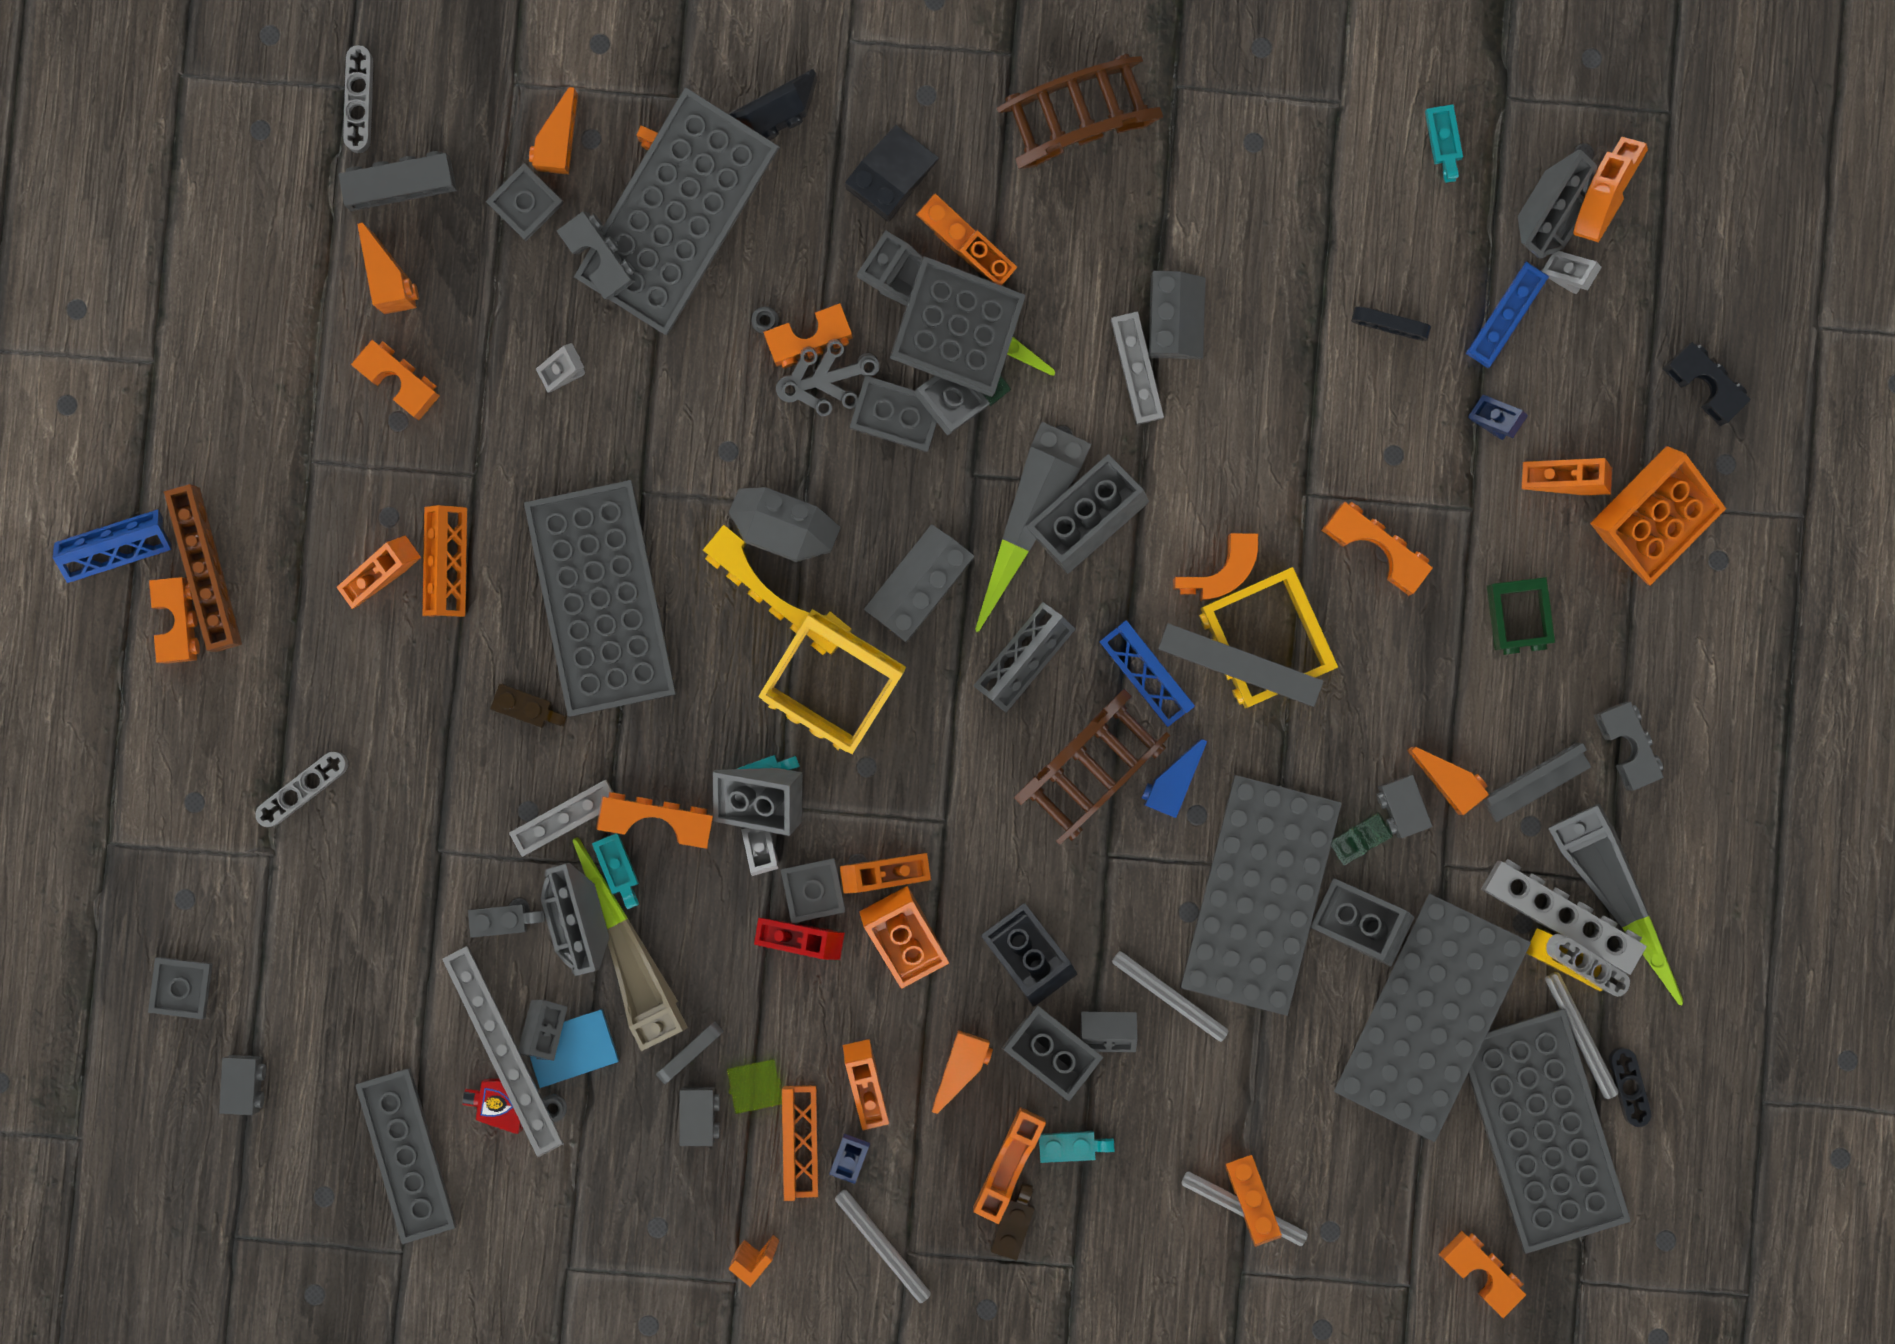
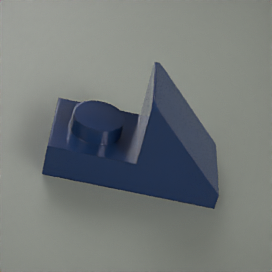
M1482 395L1468 416L1470 420L1501 440L1506 436L1514 438L1528 417L1523 410L1486 395Z
M844 1133L829 1175L855 1184L870 1142Z

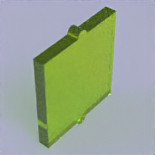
M774 1059L727 1069L730 1083L729 1094H732L736 1114L782 1105L779 1085L781 1084V1079H778Z

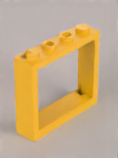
M1293 567L1200 609L1202 612L1199 615L1202 621L1201 624L1205 630H1210L1213 636L1212 640L1229 646L1214 611L1283 581L1321 666L1304 674L1316 678L1338 668ZM1225 675L1227 680L1232 679L1236 688L1232 690L1233 695L1237 699L1238 704H1243L1244 708L1251 707L1277 695L1274 692L1265 690L1252 696L1246 682Z
M812 609L758 697L769 704V708L779 709L784 712L786 717L793 723H802L810 728L809 731L814 736L826 738L833 742V746L837 750L842 749L853 754L901 678L906 666ZM809 629L889 677V680L854 736L774 688Z

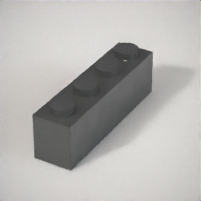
M432 151L427 153L426 157L417 159L415 156L402 157L399 159V162L391 164L387 161L373 163V167L362 169L360 166L349 167L346 169V172L338 174L344 206L350 211L457 191L451 159L442 151Z

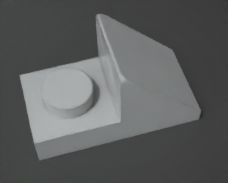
M1557 251L1551 255L1542 272L1549 276L1548 279L1577 294L1580 288L1588 291L1602 267L1596 261Z
M572 343L562 346L536 368L548 393L585 374L584 366Z
M750 828L741 829L751 875L754 876L779 869V859L774 848L771 832Z

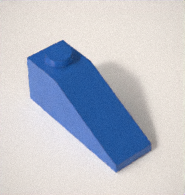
M1203 739L1198 740L1157 776L1152 784L1147 783L1141 797L1145 799L1144 806L1171 817H1177L1207 741Z

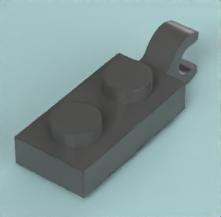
M524 904L468 910L470 938L527 932L526 924L545 922L544 911L525 912Z

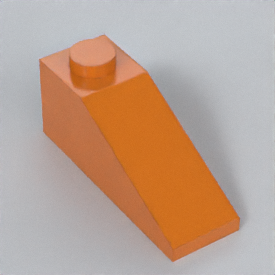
M573 87L567 89L536 136L535 146L530 147L529 162H532L536 171L569 175L578 93Z
M1606 458L1523 462V490L1575 495L1611 494L1612 467Z
M406 535L388 541L341 582L337 589L351 609H354L405 573L421 556Z
M1411 747L1407 750L1458 815L1466 814L1489 795L1485 790L1488 787L1486 782L1478 774L1474 776L1471 772L1417 747Z
M927 853L840 866L843 893H859L931 880Z
M958 1030L932 1107L933 1113L938 1114L981 1070L983 1063L988 1065L993 1049L988 1048L989 1040Z
M870 1039L843 1045L845 1066L862 1130L888 1125V1115Z

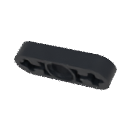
M1355 307L1351 319L1353 323L1420 341H1428L1431 331V325L1366 307Z
M1615 1048L1609 1055V1064L1614 1083L1619 1091L1618 1098L1624 1119L1635 1127H1643L1651 1119V1110L1636 1055L1627 1048ZM1621 1053L1629 1057V1060L1625 1062L1627 1071H1633L1634 1074L1619 1076V1073H1625L1623 1066L1616 1062V1060L1620 1059ZM1629 1079H1633L1637 1083V1090L1631 1095H1627L1623 1091V1084ZM1641 1098V1101H1635L1636 1107L1644 1113L1640 1115V1120L1631 1117V1114L1635 1112L1634 1105L1630 1102L1627 1103L1626 1100Z

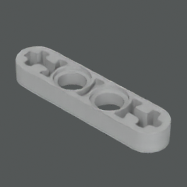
M360 45L353 46L347 51L345 68L343 139L345 145L354 153L365 152L371 143L373 57L367 48ZM359 53L366 58V60L361 61L360 69L366 72V74L358 72V64L353 60V58L359 56ZM357 79H363L366 82L364 91L360 93L352 90V83ZM356 106H362L365 109V115L359 120L351 117V110ZM351 124L355 126L365 125L364 128L359 127L358 133L364 139L359 141L358 146H355L351 141V138L356 137V129L353 126L350 127Z
M340 752L325 754L263 802L255 813L257 822L264 827H273L280 824L346 772L348 768L346 756ZM330 758L340 759L341 762L338 764L339 770L330 769L324 774L318 769L320 765L322 769L331 765ZM311 773L317 774L320 778V784L315 789L309 788L306 784V778ZM289 790H294L298 794V801L293 806L286 804L284 800V795ZM277 799L279 805L283 809H285L286 812L283 813L282 809L278 810L272 815L274 818L273 821L271 819L265 820V809H275L278 806V804L275 803V800Z
M1555 934L1548 940L1546 951L1551 958L1607 993L1618 997L1628 991L1630 979L1627 974L1579 943L1561 934ZM1560 945L1568 949L1566 954L1559 950ZM1580 953H1583L1582 963L1579 966H1576V957ZM1601 965L1602 971L1600 975L1594 978V969ZM1610 977L1618 981L1616 985L1608 981Z

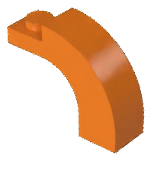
M1229 534L1228 555L1223 568L1217 574L1209 577H1175L1173 579V590H1180V595H1196V590H1200V601L1216 599L1230 593L1244 582L1255 564L1258 553V534Z

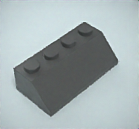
M1108 454L1026 527L1053 560L1069 574L1146 506L1149 500L1139 484Z
M931 524L864 610L907 643L973 561L974 555L953 538Z

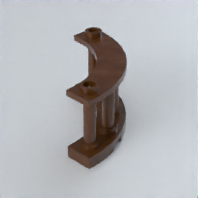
M1124 54L1115 58L1114 61L1088 67L1054 79L1023 94L1015 93L1006 97V103L997 107L998 113L1013 112L1025 145L1024 154L1015 158L1018 169L1037 167L1065 153L1064 147L1076 142L1081 146L1104 137V132L1116 129L1118 134L1142 129L1163 118L1160 107L1148 108V105H1144L1131 68L1143 61L1142 57H1130L1129 54ZM1122 74L1134 107L1132 112L1124 114V111L1120 110L1108 75ZM1094 78L1098 80L1110 113L1108 119L1096 123L1095 120L1090 118L1078 83ZM1068 87L1081 122L1079 125L1080 129L1067 134L1061 130L1049 94ZM1038 99L1051 132V141L1040 146L1035 143L1023 110L1024 106Z
M1125 689L1112 699L1089 725L1066 745L1014 797L1020 805L1029 798L1032 801L1036 800L1065 830L1056 840L1059 845L1067 838L1071 841L1075 839L1083 830L1080 826L1151 756L1155 759L1166 749L1163 743L1170 737L1167 732L1156 741L1126 711L1128 708L1124 704L1132 696ZM1112 716L1115 719L1119 718L1148 748L1138 760L1108 730L1109 726L1106 722ZM1093 735L1097 739L1100 737L1130 767L1116 782L1086 752L1087 748L1084 744ZM1071 757L1075 761L1078 759L1108 789L1094 804L1063 774L1064 770L1061 767ZM1049 779L1052 782L1056 781L1085 811L1074 823L1043 793L1044 789L1041 786Z

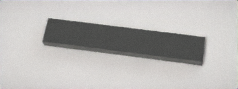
M1169 623L1166 625L1158 647L1160 651L1312 707L1315 706L1324 682L1323 680Z

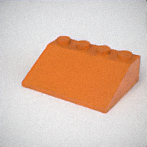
M1666 446L1590 524L1603 541L1647 585H1651L1726 510V507L1687 454Z

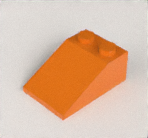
M357 224L373 306L383 314L416 308L415 300L419 299L416 284H412L410 278L407 277L377 236L365 224Z
M908 886L859 911L866 932L901 989L949 964V960Z

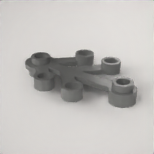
M832 339L827 343V351L814 374L804 379L802 377L808 365H812L817 361V353L812 347L803 348L800 353L801 358L792 374L785 375L778 380L776 392L781 400L785 402L800 400L815 408L820 416H827L831 413L832 405L830 401L826 398L818 399L805 390L816 387L842 401L844 407L852 409L857 405L858 397L856 393L850 390L846 391L832 382L859 374L869 377L874 376L879 370V362L873 354L864 353L858 358L857 363L828 371L835 358L841 356L844 351L841 341ZM833 344L840 345L839 351L835 353L830 351V347ZM806 352L814 354L811 360L804 359ZM867 362L873 363V368L869 371L864 369V365ZM788 385H793L795 390L793 393H786L785 388ZM849 395L854 396V401L851 404L845 402V398ZM826 403L828 404V409L820 411L818 409L819 405Z

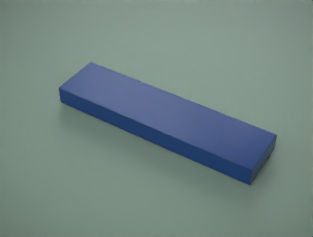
M1525 262L1465 354L1489 368L1549 276L1528 262Z

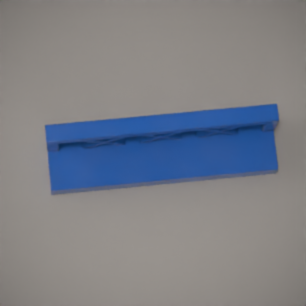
M159 509L55 542L53 560L66 582L69 583L172 549V545L163 530V517ZM158 535L161 544L155 546L144 543L146 538ZM126 544L136 547L135 551L130 554L118 552V549ZM98 553L110 556L108 561L102 563L91 559L93 555ZM73 561L84 564L82 569L71 573L66 566L67 563Z
M1127 620L1099 642L1166 727H1169L1182 715L1195 707ZM1118 633L1127 642L1125 653L1114 652L1107 643ZM1129 647H1131L1136 654L1129 653ZM1118 655L1125 656L1124 663L1118 657ZM1128 656L1137 657L1144 663L1142 674L1130 672L1127 668ZM1148 668L1153 675H1146V669ZM1135 677H1142L1141 684ZM1145 678L1158 680L1161 684L1160 695H1150L1145 691ZM1164 689L1170 695V697L1163 696ZM1152 698H1157V699H1159V704H1158V706H1157V704L1153 701ZM1162 700H1174L1181 710L1168 719L1161 711Z

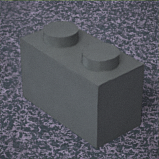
M1407 775L1378 786L1380 793H1377L1376 796L1381 808H1386L1389 819H1386L1392 835L1396 834L1397 838H1404L1433 827L1413 775Z
M229 1055L222 1058L219 1114L254 1115L260 1112L265 1098L264 1092L261 1091V1080L263 1081L266 1076V1065L262 1064V1056Z
M682 1087L680 1089V1146H713L715 1139H720V1122H715V1111H720V1094H715V1087Z

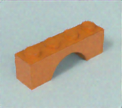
M1346 502L1342 503L1321 531L1343 547L1359 540L1369 541L1378 545L1388 559L1389 572L1387 580L1408 596L1414 594L1433 569L1428 564L1430 560L1418 551L1414 554L1407 549L1406 546L1408 544L1399 536L1394 535L1391 537L1384 531L1386 527L1376 519L1372 518L1370 521L1363 516L1362 513L1364 511L1353 502L1349 504Z
M609 792L608 797L602 796L597 830L625 835L628 829L638 820L656 817L667 821L672 826L679 844L707 849L713 818L712 815L706 814L707 809L691 806L690 811L680 810V804L665 801L663 806L652 805L653 799L636 797V802L625 800V794Z
M1022 1107L1019 1108L973 1206L974 1213L997 1224L1000 1223L1019 1175L1045 1127V1118Z

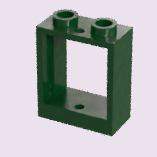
M1547 577L1487 585L1495 651L1503 650L1504 655L1520 653V647L1530 646L1531 651L1547 650V644L1555 643ZM1538 591L1543 637L1507 642L1501 595Z

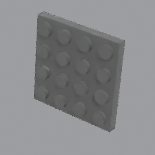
M924 256L921 260L890 359L992 397L995 394L1026 295Z

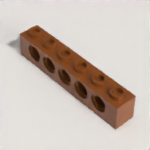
M188 484L164 491L206 650L218 652L240 646L242 642L200 487Z

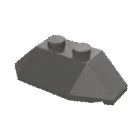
M1582 150L1575 151L1544 172L1518 215L1521 243L1537 258H1543L1546 255L1564 249L1573 235L1582 203L1598 167Z
M766 487L738 489L729 510V516L745 543L795 562L831 553L841 528L817 506Z
M570 863L546 869L541 902L556 954L572 969V973L575 976L599 970L608 944L609 934L595 884Z

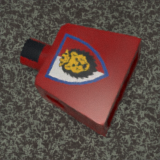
M499 1078L483 1080L480 1091L465 1089L463 1105L477 1107V1121L515 1134H519L523 1130V1126Z

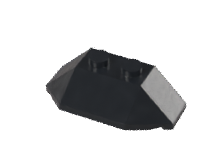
M811 69L729 113V115L765 138L772 140L779 135L778 131L786 127L789 129L794 128L803 122L817 83L816 72L814 69Z

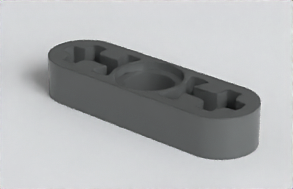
M714 1021L667 1063L656 1076L664 1085L668 1083L720 1036L724 1030Z

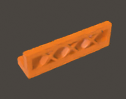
M442 505L424 507L422 616L465 617L466 507ZM448 512L458 513V525L454 529L448 524ZM451 539L458 545L457 553L453 557L447 551V544ZM451 566L457 572V580L453 584L447 579V570ZM451 593L457 599L456 611L446 610V598Z
M783 1086L784 1201H795L796 1198L818 1197L816 1086ZM795 1092H811V1104L804 1111L795 1104ZM810 1108L811 1118L806 1114L810 1110ZM795 1109L800 1113V1115L796 1119ZM802 1117L811 1124V1132L804 1139L795 1131V1124ZM795 1137L801 1141L797 1146L795 1142ZM810 1137L812 1141V1146L806 1142ZM803 1144L812 1152V1159L805 1166L796 1159V1151ZM811 1164H812V1174L807 1170V1168H808ZM796 1165L801 1169L797 1174ZM804 1172L812 1179V1190L796 1191V1180Z
M773 1235L760 1251L744 1240L737 1248L728 1269L751 1287L772 1262L779 1239Z

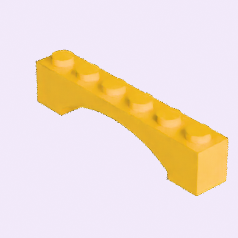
M723 525L703 549L708 554L705 560L716 569L720 565L729 571L726 575L727 578L737 586L741 583L745 584L750 588L747 593L759 604L762 600L766 601L772 606L768 611L780 621L784 617L793 623L790 629L797 634L809 612L798 609L781 600L760 581L745 555L743 548L747 544ZM832 612L823 615L847 631H852L848 625ZM811 629L806 634L814 641L811 646L822 655L826 652L832 655L838 648L837 645Z

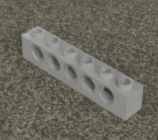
M1508 859L1505 863L1502 861L1496 862L1481 890L1554 933L1574 940L1625 974L1631 975L1647 947L1640 942L1642 937L1630 930H1626L1625 933L1616 928L1618 923L1604 915L1601 919L1592 914L1594 909L1580 901L1577 905L1567 900L1570 895L1556 887L1553 891L1543 886L1546 881L1532 873L1529 877L1519 872L1522 867ZM1518 879L1522 882L1523 889L1521 893L1514 895L1511 892L1510 885L1514 880ZM1542 893L1545 895L1547 903L1543 908L1538 909L1534 900L1538 894ZM1566 907L1569 909L1571 917L1567 922L1562 923L1559 919V912L1562 908ZM1587 922H1592L1595 927L1594 933L1586 937L1583 933V926ZM1611 936H1616L1619 941V945L1614 951H1610L1607 947V941Z

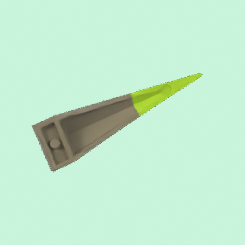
M576 837L573 839V844L585 876L595 884L609 934L608 946L618 978L628 1026L640 1050L643 1051L684 1031L688 1027L676 1005L678 1000L616 898L611 893L610 888L582 842Z

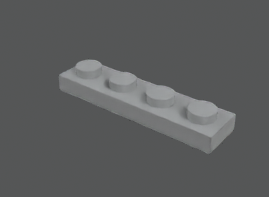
M1138 312L1111 318L1136 425L1163 419V411Z
M604 780L509 832L520 855L524 857L598 816L602 796L608 797L609 792H613L608 781Z

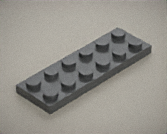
M411 1068L356 1084L355 1086L401 1243L405 1244L455 1229L457 1224Z

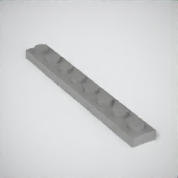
M466 946L443 958L442 960L537 1157L563 1145L564 1143L470 949Z

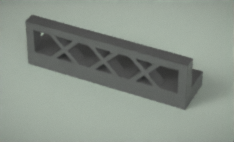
M1042 602L973 686L1007 713L1075 631V628L1062 615ZM1046 613L1052 616L1045 625L1039 626V621ZM1032 636L1030 644L1022 647V641L1026 637ZM1015 656V662L1011 667L1004 668V663L1007 659ZM997 678V683L990 692L984 688L991 679Z
M1575 743L1489 793L1482 801L1494 821L1502 820L1591 768L1583 753L1587 751L1584 744Z

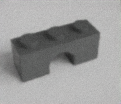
M581 212L558 229L557 232L572 254H580L590 247L597 250L601 260L600 266L588 277L602 297L611 300L637 281L632 275L635 273V270L628 260H622L618 255L619 247L610 236L606 237L601 230L603 224L594 213L590 215L588 212Z
M1623 702L1594 715L1604 740H1613L1621 736L1630 743L1631 754L1629 758L1616 765L1626 791H1634L1664 778L1661 772L1664 770L1660 758L1657 755L1654 756L1650 747L1653 745L1649 733L1642 729L1639 722L1642 718L1636 705L1632 706L1631 702Z

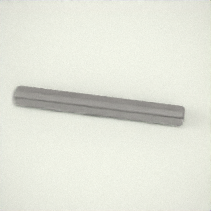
M1119 951L1112 960L1115 966L1216 1040L1222 1042L1229 1032L1227 1028L1123 952Z
M1558 972L1547 975L1545 981L1559 1009H1565L1573 1037L1603 1097L1606 1099L1615 1097L1619 1094V1091L1561 975Z
M1191 1172L1185 1173L1181 1182L1184 1187L1244 1217L1236 1195ZM1275 1216L1282 1234L1281 1237L1299 1246H1303L1308 1236L1306 1231Z
M842 1190L835 1197L838 1205L919 1303L926 1301L931 1294L928 1288L847 1190Z

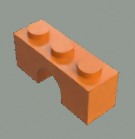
M839 303L815 312L818 330L811 338L801 339L792 332L789 323L763 332L776 367L782 365L783 368H787L797 364V359L801 358V350L805 347L814 348L817 356L824 353L823 349H826L827 343L832 339L841 341L843 347L848 345V340L853 337L841 304ZM838 344L832 345L834 349L840 348ZM806 352L804 356H808V359H811L814 354Z
M371 340L351 365L377 386L387 376H399L401 389L393 400L414 418L420 420L440 397L434 391L437 386L427 377L423 376L422 379H419L413 374L416 368L404 358L401 362L392 356L395 351L382 341L380 344H377Z
M187 578L149 580L151 608L169 609L175 619L174 626L168 633L154 635L156 663L196 661V654L200 652L199 640L195 638L194 627L197 626V614L192 609L193 598Z
M1250 1155L1227 1163L1225 1168L1242 1208L1254 1247L1281 1238V1231L1253 1156Z
M1461 1231L1439 1255L1463 1279L1473 1270H1485L1487 1273V1283L1478 1294L1504 1318L1526 1296L1520 1289L1524 1284L1512 1272L1507 1276L1500 1269L1504 1264L1493 1253L1487 1256L1481 1250L1484 1244L1473 1233L1467 1236Z

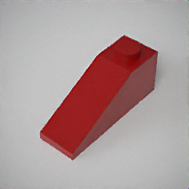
M758 918L754 945L823 960H840L845 933Z

